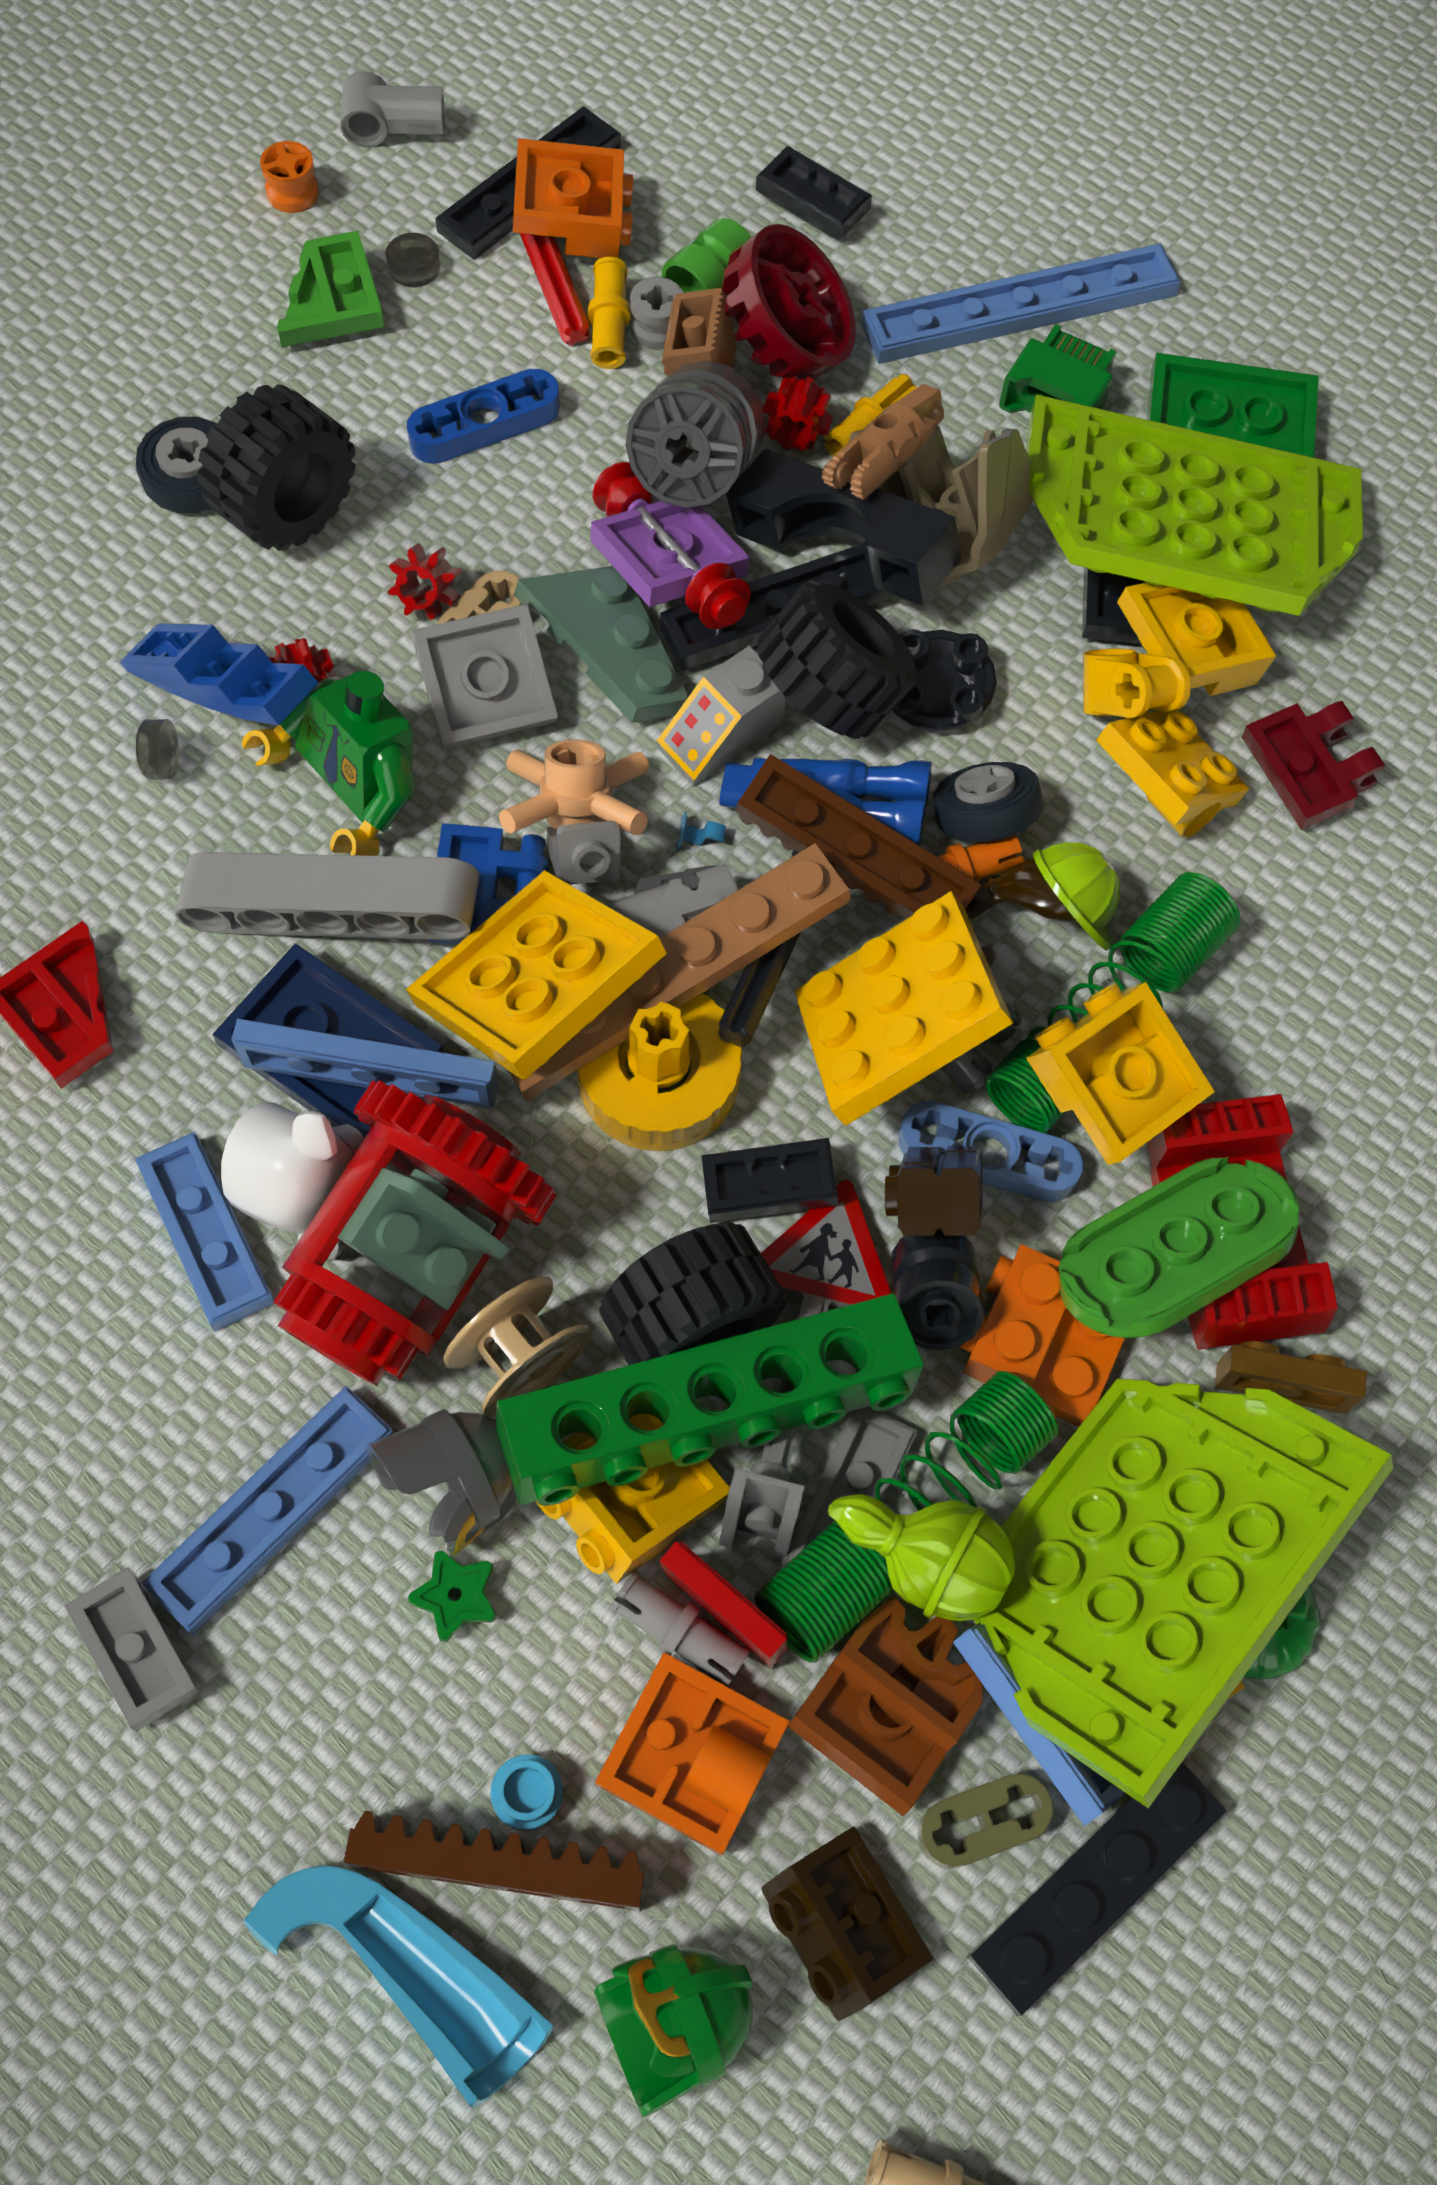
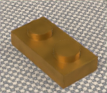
M1246 1341L1240 1343L1239 1346L1232 1345L1217 1363L1215 1389L1245 1394L1246 1388L1269 1389L1297 1405L1341 1414L1349 1412L1365 1397L1367 1371L1346 1367V1362L1343 1359L1331 1355L1314 1354L1306 1356L1304 1359L1279 1354L1280 1349L1269 1343Z

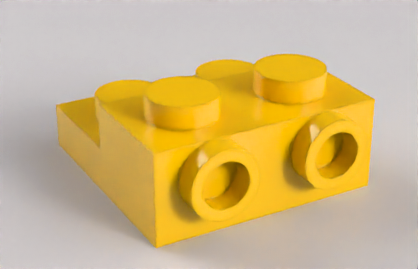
M1148 583L1125 587L1117 601L1147 654L1180 659L1189 672L1191 689L1204 686L1209 696L1257 685L1276 657L1266 636L1261 632L1244 603L1222 598H1207L1200 593L1165 585L1155 586Z
M1146 982L1122 991L1117 983H1113L1098 991L1083 1002L1089 1014L1075 1024L1067 1016L1045 1028L1035 1036L1041 1048L1026 1058L1060 1113L1070 1110L1074 1111L1107 1165L1123 1161L1215 1092Z
M638 1414L629 1419L635 1427L645 1431L656 1430L663 1426L658 1418L650 1414ZM576 1432L562 1441L566 1446L575 1450L588 1449L596 1444L591 1436L581 1432ZM706 1459L703 1462L686 1467H678L674 1462L648 1469V1472L640 1479L621 1486H610L607 1484V1481L583 1487L580 1488L577 1495L559 1504L544 1506L540 1505L538 1501L536 1502L549 1518L557 1520L563 1516L578 1535L576 1548L585 1566L595 1574H602L606 1571L612 1580L618 1584L634 1570L636 1571L666 1550L677 1535L723 1504L728 1498L730 1487Z

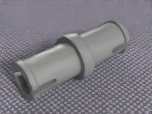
M635 1570L618 1592V1597L613 1600L609 1607L611 1611L619 1613L662 1644L658 1650L670 1656L673 1652L677 1653L725 1686L729 1685L750 1652L749 1648L746 1646L742 1647L697 1616L701 1609L689 1601L686 1607H684L642 1578Z

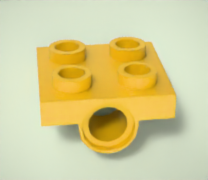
M1176 710L1167 712L1154 711L1143 714L1140 717L1110 722L1096 741L1147 795V801L1182 838H1188L1201 830L1220 810L1236 806L1250 789L1237 776L1235 765L1223 754L1213 751L1197 734L1198 729L1195 723L1182 712Z

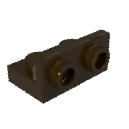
M855 1826L789 1866L761 1888L769 1904V1913L773 1923L791 1941L808 1971V1979L813 1992L823 2004L829 2007L833 2016L838 2021L871 2004L934 1959Z

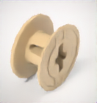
M540 1276L525 1281L487 1305L459 1331L448 1345L443 1356L445 1366L452 1369H461L484 1359L499 1377V1380L490 1389L481 1406L483 1414L487 1417H496L497 1401L540 1390L550 1385L573 1364L592 1338V1329L588 1325L578 1324L552 1335L539 1319L538 1313L547 1304L554 1290L553 1281L549 1277ZM529 1323L533 1325L543 1338V1342L536 1347L524 1332V1328ZM499 1348L504 1351L512 1362V1367L508 1371L504 1369L494 1356V1352Z

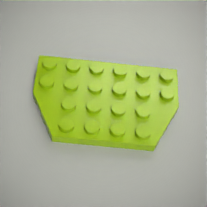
M1036 394L1030 414L1026 452L1032 462L1030 465L1029 493L1070 564L1086 567L1097 573L1108 572L1143 580L1150 585H1165L1196 592L1207 598H1222L1253 605L1269 612L1279 611L1300 616L1355 556L1363 539L1362 473L1360 468Z
M1117 1378L1002 1524L1001 1529L1006 1533L1013 1549L1015 1573L999 1606L993 1611L973 1619L976 1625L980 1622L981 1625H985L988 1632L987 1636L993 1643L996 1652L1002 1655L1012 1669L1021 1689L1020 1691L1017 1690L1013 1696L1028 1725L1149 1808L1393 1470L1392 1455L1269 1389L1246 1388L1244 1395L1201 1391L1200 1384L1173 1383L1168 1386H1158L1146 1380Z

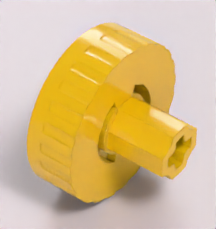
M702 993L679 1008L660 1001L654 1007L638 1009L629 1027V1039L577 1070L578 1089L581 1100L589 1116L597 1126L610 1137L625 1145L648 1151H669L684 1148L701 1141L714 1132L727 1118L736 1101L742 1064L741 1047L733 1043H725L718 1035L720 1029L719 1021L725 1010L720 1008L711 997ZM627 1061H628L629 1070H630V1072L632 1073V1075L634 1076L632 1079H631V1077L629 1076L628 1071H627V1066H626ZM691 1062L689 1076L681 1086L670 1092L658 1093V1088L670 1087L681 1081L688 1072Z

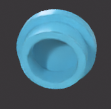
M524 1754L513 1757L498 1769L493 1778L490 1793L492 1806L498 1817L514 1829L529 1831L543 1827L555 1817L562 1803L563 1785L560 1775L549 1761L540 1756Z

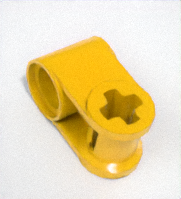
M1122 648L1097 649L1083 653V712L1085 714L1134 718L1142 716L1148 709L1165 712L1179 710L1186 705L1190 697V675L1180 659L1137 653L1136 650Z

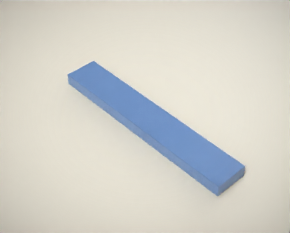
M1160 243L866 309L862 312L861 324L878 364L1174 297L1177 296L1181 282Z

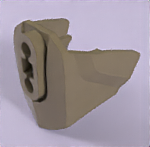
M937 426L924 446L877 489L890 491L899 497L930 508L940 509L949 515L955 516L961 560L939 586L942 587L959 580L966 573L980 569L991 561L1005 546L1033 501L1029 493L1030 465L1032 462L1026 452L1018 429L1007 428L1002 430L1001 435L996 437L994 430H986L983 435V443L976 455L962 465L955 467L951 462L940 426ZM862 430L852 432L849 442Z

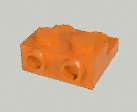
M518 138L513 232L566 238L565 255L590 258H618L620 245L630 246L632 212L622 211L623 207L631 208L633 174L624 173V150Z
M1020 1244L1013 1260L1003 1255L1000 1256L985 1291L997 1296L988 1317L983 1315L982 1326L976 1335L959 1347L971 1353L963 1374L986 1383L997 1371L1011 1372L1029 1383L1044 1398L1053 1411L1054 1416L1079 1427L1097 1405L1125 1338L1099 1333L1078 1321L1066 1308L1059 1293L1058 1272L1060 1261Z

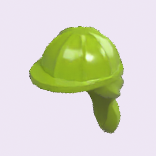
M863 1494L840 1497L829 1505L828 1515L835 1520L849 1540L863 1548L876 1550L884 1556L893 1589L906 1602L924 1609L923 1615L929 1619L934 1615L946 1620L965 1621L977 1619L993 1611L999 1606L1015 1573L1013 1549L1006 1533L996 1521L986 1514L987 1509L980 1505L976 1508L958 1500H948L935 1503L912 1514L901 1515L895 1514L878 1499Z

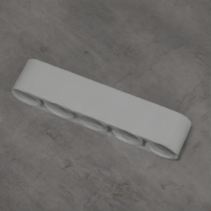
M200 852L190 855L187 859L175 916L183 925L208 933L438 940L461 939L467 937L471 931L479 871L465 861L446 857Z

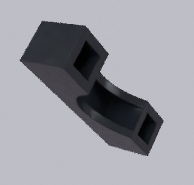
M764 449L726 493L736 535L780 552L798 542L819 536H842L856 540L868 548L874 587L921 606H924L961 560L955 516L949 515L940 509L930 508L899 497L890 491H882L880 489H876L866 499H860L851 494L850 482H847L846 486H843L842 489L830 487L821 478L824 469L804 463L795 457H787L768 449Z

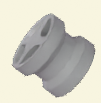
M651 277L639 281L632 288L630 294V308L632 312L630 320L631 335L638 344L645 348L654 350L664 349L673 298L676 294L683 293L679 285L672 280L662 277Z

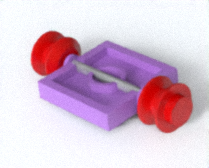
M619 462L606 468L598 477L592 493L594 504L598 509L606 512L607 516L591 522L590 541L649 607L685 596L687 607L692 612L699 614L701 622L707 628L720 629L739 621L744 615L750 600V588L744 580L740 579L748 574L750 557L702 506L685 508L664 503L663 501L653 503L655 496L644 489L632 471L630 462Z

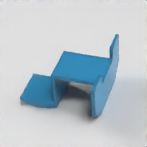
M685 811L680 821L681 828L675 852L678 851L682 841L702 846L706 838L724 842L726 826L712 821H708L703 829L686 825L687 811Z

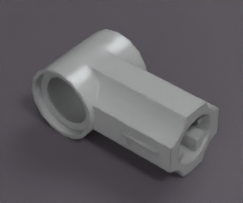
M365 71L353 73L343 83L341 132L350 143L361 147L377 146L384 141L387 134L445 135L443 87L387 85L380 76Z

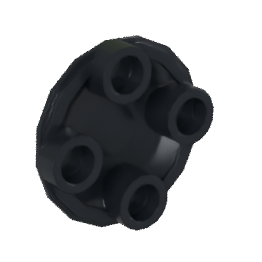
M911 629L900 634L915 660L919 676L915 686L892 710L894 714L913 727L934 732L956 730L977 720L991 705L997 686L995 667L988 656L986 641L977 634H959L943 629L932 631Z

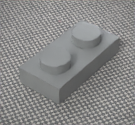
M129 1567L65 1605L131 1729L136 1732L201 1692L137 1576Z

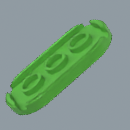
M1210 1158L1194 1163L1090 1222L1069 1238L1062 1252V1260L1059 1264V1293L1069 1312L1078 1321L1099 1333L1121 1338H1138L1159 1333L1272 1267L1289 1253L1295 1243L1299 1226V1206L1295 1191L1279 1173L1261 1163L1246 1160L1245 1166L1228 1164L1229 1158Z

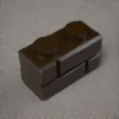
M948 1146L945 1153H941L939 1147H909L907 1153H904L901 1165L889 1166V1176L885 1177L886 1216H898V1229L901 1230L903 1236H934L937 1229H941L944 1236L975 1235L977 1230L980 1229L983 1207L982 1152L979 1151L977 1146Z

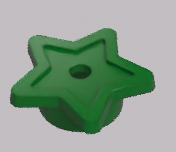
M437 1551L434 1554L431 1580L412 1591L407 1600L410 1605L433 1614L438 1638L441 1642H448L461 1626L470 1622L491 1623L496 1620L497 1615L484 1594L493 1571V1564L489 1561H482L460 1566L443 1551ZM453 1588H458L462 1592L460 1599L457 1601H452L448 1597L450 1590Z

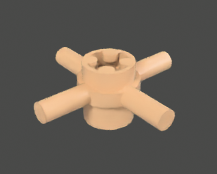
M575 739L560 741L547 747L544 753L545 762L521 750H514L508 756L506 761L507 769L539 786V795L500 812V824L507 833H514L545 818L547 823L554 829H558L561 825L616 821L619 828L635 836L640 835L645 830L648 823L646 813L612 797V788L648 772L649 762L643 753L637 751L606 765L604 748L590 741Z

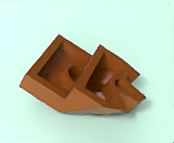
M892 1596L863 1619L787 1727L896 1812L904 1816L914 1806L947 1752L958 1742L983 1703V1684L967 1662L955 1666L946 1659L958 1633V1629L952 1620L936 1616L920 1630L909 1631L904 1625L906 1609L895 1596Z

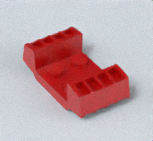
M1275 1094L1218 1101L1195 1106L1147 1142L1151 1160L1152 1185L1159 1184L1194 1163L1210 1158H1229L1228 1164L1244 1166L1246 1165V1160L1261 1163L1279 1173L1287 1181L1280 1151L1294 1132L1282 1095ZM1298 1226L1295 1243L1281 1261L1188 1316L1197 1350L1232 1346L1246 1341L1263 1342L1265 1340L1326 1333L1337 1311L1336 1296L1328 1262L1309 1264L1300 1227Z

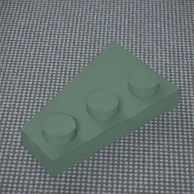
M613 566L518 579L514 596L522 605L528 604V608L534 606L549 622L547 632L560 646L568 643L588 665L586 674L631 723L676 715L687 700L688 695L638 594Z

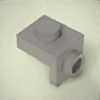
M616 821L561 825L558 829L547 827V850L557 878L569 885L620 880L621 831Z

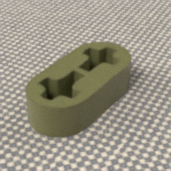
M1014 1774L948 1797L927 1809L920 1819L917 1832L919 1846L925 1857L936 1866L953 1869L1025 1844L1043 1834L1051 1823L1053 1814L1051 1796L1044 1784L1036 1778L1025 1774ZM1007 1789H1015L1020 1799L1032 1797L1035 1802L1036 1810L1027 1816L1029 1829L1022 1830L1016 1819H1010L993 1825L989 1812L999 1809L1009 1802ZM949 1813L954 1823H961L977 1817L981 1830L961 1840L962 1854L955 1855L949 1844L937 1846L933 1833L942 1827L940 1814Z

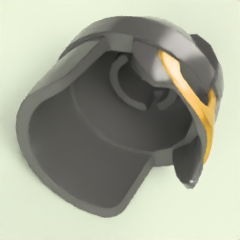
M442 1409L420 1420V1423L380 1438L367 1445V1451L380 1484L388 1490L397 1489L403 1494L410 1495L445 1483L449 1492L433 1511L429 1522L430 1537L442 1536L444 1541L447 1542V1550L451 1555L456 1556L481 1533L486 1532L499 1522L517 1500L496 1430V1420L483 1414L471 1412L449 1413L447 1410Z

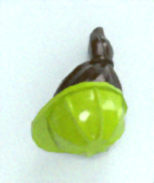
M1064 842L1052 845L1044 850H1036L1032 853L1033 859L1018 863L997 879L991 878L988 880V883L981 884L965 910L969 920H972L1003 901L1013 902L1048 919L1064 922L1077 921L1090 937L1107 951L1114 943L1105 926L1117 909L1120 898V881L1115 868L1102 852L1082 843Z

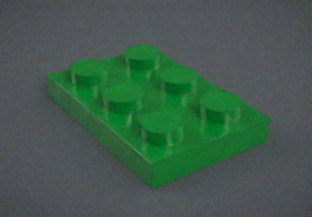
M1156 352L1151 370L1147 420L1314 458L1319 376Z

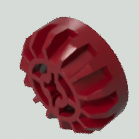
M772 224L764 227L731 252L728 267L724 270L722 292L728 295L725 301L724 313L725 316L736 318L740 328L734 337L737 342L746 339L754 350L751 360L755 364L765 366L769 364L770 375L783 379L787 377L789 379L796 376L798 380H806L807 376L813 379L818 378L844 362L850 356L856 337L855 316L850 297L831 261L810 238L792 227Z

